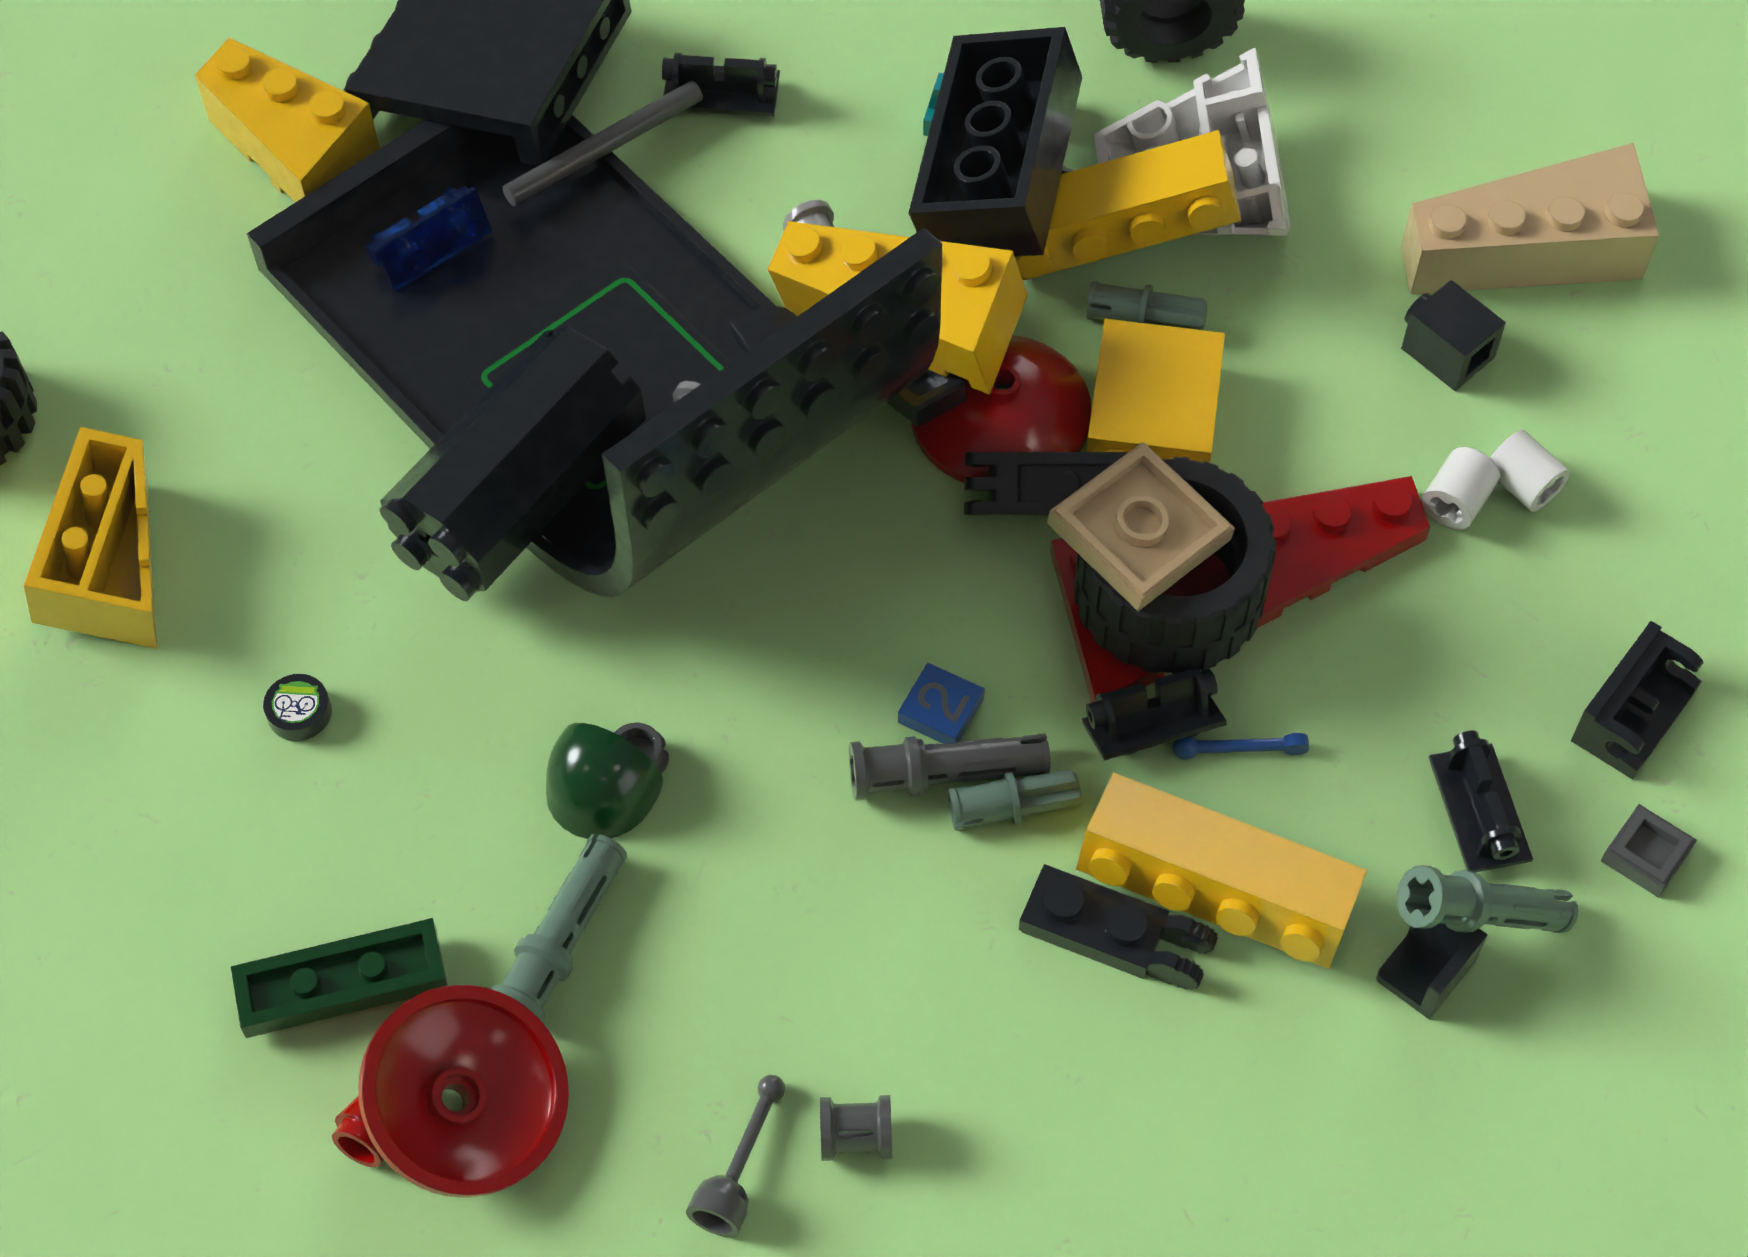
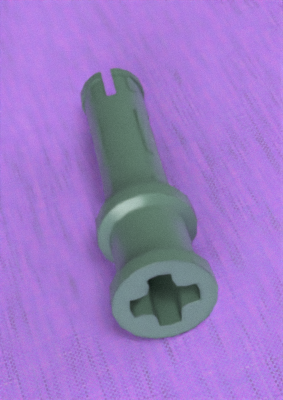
M595 834L589 837L578 861L555 896L541 924L537 927L534 934H527L525 938H521L514 948V954L517 958L502 984L494 985L491 988L519 1001L530 1009L542 1022L545 1018L542 1008L558 981H565L573 970V961L570 954L577 940L587 927L614 876L627 859V852L618 842L600 834L598 837Z
M1414 866L1406 871L1400 880L1397 890V907L1400 916L1408 925L1414 928H1433L1437 924L1442 923L1456 932L1466 933L1474 932L1487 924L1499 927L1566 933L1572 929L1578 917L1577 902H1567L1573 895L1566 890H1546L1527 886L1488 883L1480 874L1469 870H1460L1450 875H1443L1440 870L1432 866Z

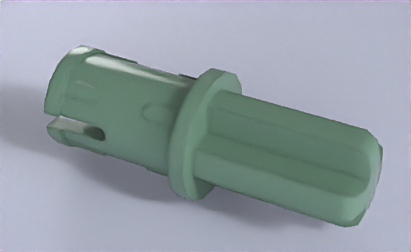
M1092 281L1088 293L1087 303H1090L1091 306L1086 308V318L1089 320H1104L1105 318L1203 330L1206 323L1207 302L1204 299L1154 292L1152 285L1146 284L1144 289L1141 290L1100 284L1097 281Z
M1071 770L1015 779L1011 772L1004 774V780L976 786L948 789V802L952 823L956 831L980 824L1012 820L1013 824L1017 825L1022 823V816L1078 806L1081 803V789L1076 773Z

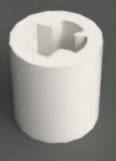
M1520 430L1507 438L1490 458L1500 472L1501 477L1498 483L1531 512H1535L1548 504L1564 487L1571 474L1566 466L1525 430Z
M1468 447L1456 448L1450 453L1422 495L1421 502L1424 510L1434 521L1454 530L1466 529L1471 525L1498 484L1501 477L1498 467L1487 455L1476 449Z

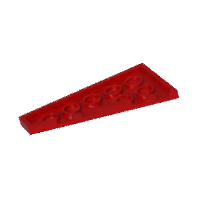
M1408 476L1263 502V507L1266 513L1270 514L1274 524L1273 537L1276 539V556L1262 618H1259L1257 628L1282 616L1283 609L1306 597L1311 601L1330 591L1331 585L1358 570L1366 572L1426 541L1430 525L1413 477ZM1062 538L1051 540L1050 554L1091 702L1096 701V695L1099 693H1108L1140 683L1146 687L1154 683V679L1164 677V672H1157L1155 674L1142 671L1143 668L1132 664H1124L1115 659V655L1107 649L1103 650L1093 640V635L1089 629L1084 628L1079 618L1078 604H1075L1074 599L1077 552ZM1213 553L1162 594L1170 596L1202 594L1221 586L1231 578V575L1224 563Z

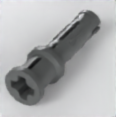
M1045 733L1012 738L958 741L945 744H924L922 739H917L915 736L905 737L903 744L863 747L860 741L849 743L850 779L855 801L865 800L868 793L907 790L910 796L921 795L923 791H927L928 785L1003 779L1005 773L1011 772L1014 777L1050 773V749Z

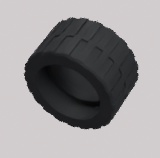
M1174 456V459L1162 460L1235 527L1231 540L1214 553L1224 563L1231 578L1221 586L1198 595L1170 596L1160 594L1140 611H1137L1078 553L1074 577L1075 604H1078L1079 618L1084 628L1089 629L1093 635V640L1103 650L1107 649L1115 655V659L1124 664H1132L1143 668L1142 671L1155 674L1157 672L1175 674L1186 671L1194 666L1204 671L1216 667L1217 663L1224 659L1229 660L1237 654L1241 646L1246 641H1250L1257 630L1259 618H1262L1276 556V539L1273 537L1274 524L1270 514L1266 513L1263 507V501L1255 491H1251L1244 484V481L1235 474H1229L1219 469L1218 465L1207 461L1189 460L1188 457Z

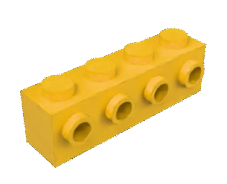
M1219 130L1061 174L1044 255L1015 257L1022 280L1240 222L1241 215L1233 170Z
M1114 772L1087 826L1076 870L1089 874L1106 885L1122 887L1155 900L1167 909L1183 911L1216 924L1228 933L1246 936L1284 951L1296 960L1312 962L1327 969H1330L1367 872L1366 869Z

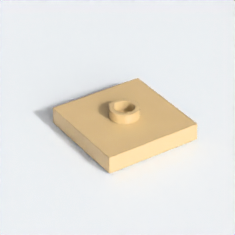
M1144 442L1140 443L1051 509L1046 522L1137 611H1140L1228 543L1235 530L1233 525Z

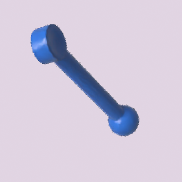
M1291 733L1283 738L1196 740L1192 736L1175 740L1172 747L1175 755L1183 760L1192 759L1196 753L1284 751L1288 755H1302L1310 750L1308 735L1303 733Z

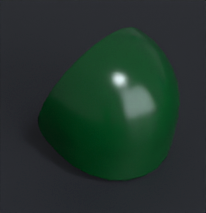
M573 723L568 725L559 736L549 757L546 774L547 805L557 823L575 836L589 839L592 834H595L597 837L600 834L614 838L631 831L644 820L661 792L663 778L660 770L650 757L622 736L596 725Z

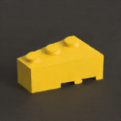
M228 38L195 74L209 121L250 162L254 160L269 175L271 183L281 194L286 192L294 202L305 197L380 148L368 102L234 39Z
M80 426L24 583L32 623L157 649L148 477L143 440Z

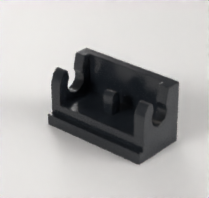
M1653 621L1648 623L1586 707L1571 739V742L1632 780L1702 682L1689 671L1697 672L1704 663L1702 658L1691 648L1661 631L1662 627ZM1674 661L1681 663L1686 669L1681 668Z

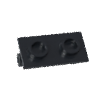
M675 52L674 58H663L662 80H666L663 96L691 80L699 86L702 92L703 100L685 111L774 117L780 70H777V64H767L766 58H759V60L725 58L724 66H715L714 57L682 55L679 52Z
M1194 666L1186 671L1154 679L1156 697L1147 699V690L1142 683L1108 693L1097 694L1095 702L1086 704L1088 717L1082 718V724L1104 761L1122 755H1131L1139 750L1188 736L1193 737L1199 733L1226 726L1227 720L1211 697V695L1218 693L1217 682L1212 670L1200 671L1197 666Z
M1470 730L1462 732L1453 738L1455 747L1451 751L1429 755V761L1466 869L1481 872L1532 862L1533 857L1493 744H1489L1486 739H1480L1477 731Z

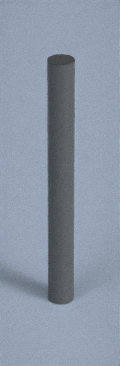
M692 80L505 184L503 186V193L512 206H517L703 100L699 86Z

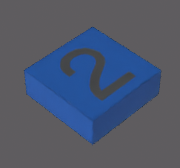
M927 662L898 711V723L940 743H956L961 740L982 704L985 688Z

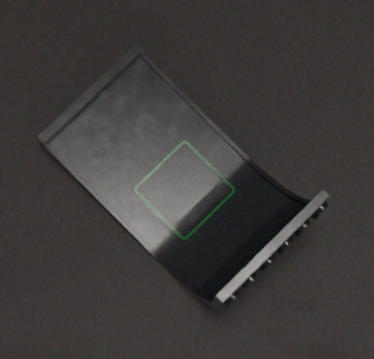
M572 115L545 162L594 134ZM429 120L422 121L247 233L258 270L429 449L438 442L543 332L553 330L554 335L560 328L570 326L610 351L619 362L611 370L621 384L631 377L640 387L646 419L634 432L602 454L604 465L526 547L538 559L566 580L599 596L614 597L624 593L909 386L928 370L939 345L942 243L926 228H922L744 353L731 335L730 321L758 308L776 305L613 152L601 157L517 206H512L503 193V186L538 167L520 162L514 138ZM693 381L701 384L674 403L673 393L680 382Z

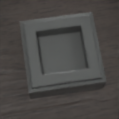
M1638 804L1605 851L1601 862L1659 898L1691 852L1697 839Z

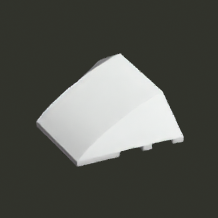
M1256 48L1239 56L1241 64L1215 78L1210 79L1206 73L1193 80L1194 89L1166 104L1156 100L1094 134L1097 162L1099 164L1219 130L1233 170L1241 221L1185 237L1229 234L1288 236L1291 221L1276 132Z

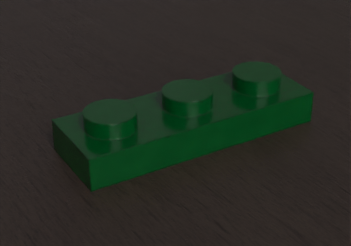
M433 918L231 966L240 1028L246 1038L410 999L428 990L448 986L437 928Z

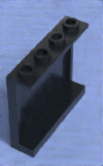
M398 0L394 12L381 32L373 38L371 47L358 68L349 75L344 91L368 102L373 120L379 111L513 137L520 162L539 166L547 159L632 12L630 1Z

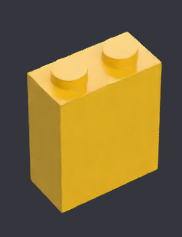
M1104 318L1086 452H1130L1140 443L1144 442L1161 459H1174V456L1188 457L1189 460L1207 461L1210 463L1225 333Z

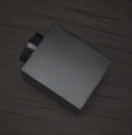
M1450 280L1432 296L1429 293L1421 295L1408 309L1404 318L1408 324L1401 349L1452 390L1456 391L1495 358L1506 322L1458 284Z

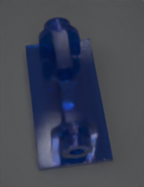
M463 186L458 190L450 187L445 190V194L417 210L420 219L412 223L406 217L381 233L376 232L372 235L373 242L365 246L366 251L376 266H383L391 287L395 292L492 232L479 194L474 186L469 189Z

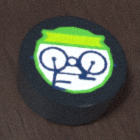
M292 674L277 680L268 689L264 697L263 709L271 729L278 736L286 740L302 741L312 738L327 726L331 718L332 706L327 691L318 679L310 675Z

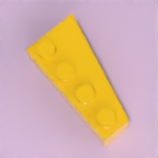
M788 221L768 267V272L785 308L799 316L910 237ZM940 241L942 243L941 326L939 345L928 370L945 377L949 373L969 380L972 388L990 395L1028 294L1013 251Z

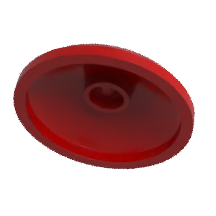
M1012 335L990 395L972 388L969 380L959 377L963 380L966 387V402L920 427L915 426L911 422L916 442L929 461L948 476L964 483V477H989V466L973 468L965 465L966 452H1080L1089 432L1091 399L1081 374L1065 356L1050 346L1034 339ZM995 386H1007L1010 388L1001 390L995 388Z
M450 985L431 989L416 995L398 1007L381 1024L368 1044L362 1060L358 1082V1099L363 1123L371 1142L381 1157L395 1172L414 1185L432 1193L449 1197L471 1198L490 1195L513 1186L531 1174L548 1157L561 1135L566 1120L569 1085L566 1066L555 1039L543 1022L530 1009L512 997L493 989L474 985ZM444 1090H454L460 1095L462 1099L460 1111L449 1110L444 1105L442 1100Z

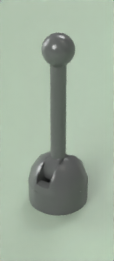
M767 1075L760 1080L758 1084L759 1101L726 1175H716L704 1180L692 1196L686 1210V1215L694 1224L710 1233L723 1237H735L741 1229L747 1215L748 1197L744 1188L738 1183V1180L772 1103L779 1101L785 1093V1084L780 1077Z

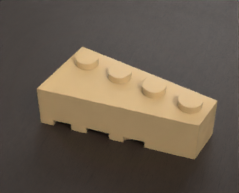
M1631 143L1412 203L1401 244V252L1410 294L1435 293L1450 280L1454 281L1465 291L1638 280L1644 277L1659 233L1635 145Z

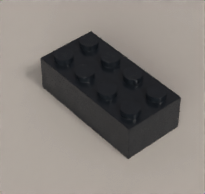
M1065 27L953 36L908 212L916 232L926 228L939 241L1011 250L1015 257L1044 255L1082 82V74Z

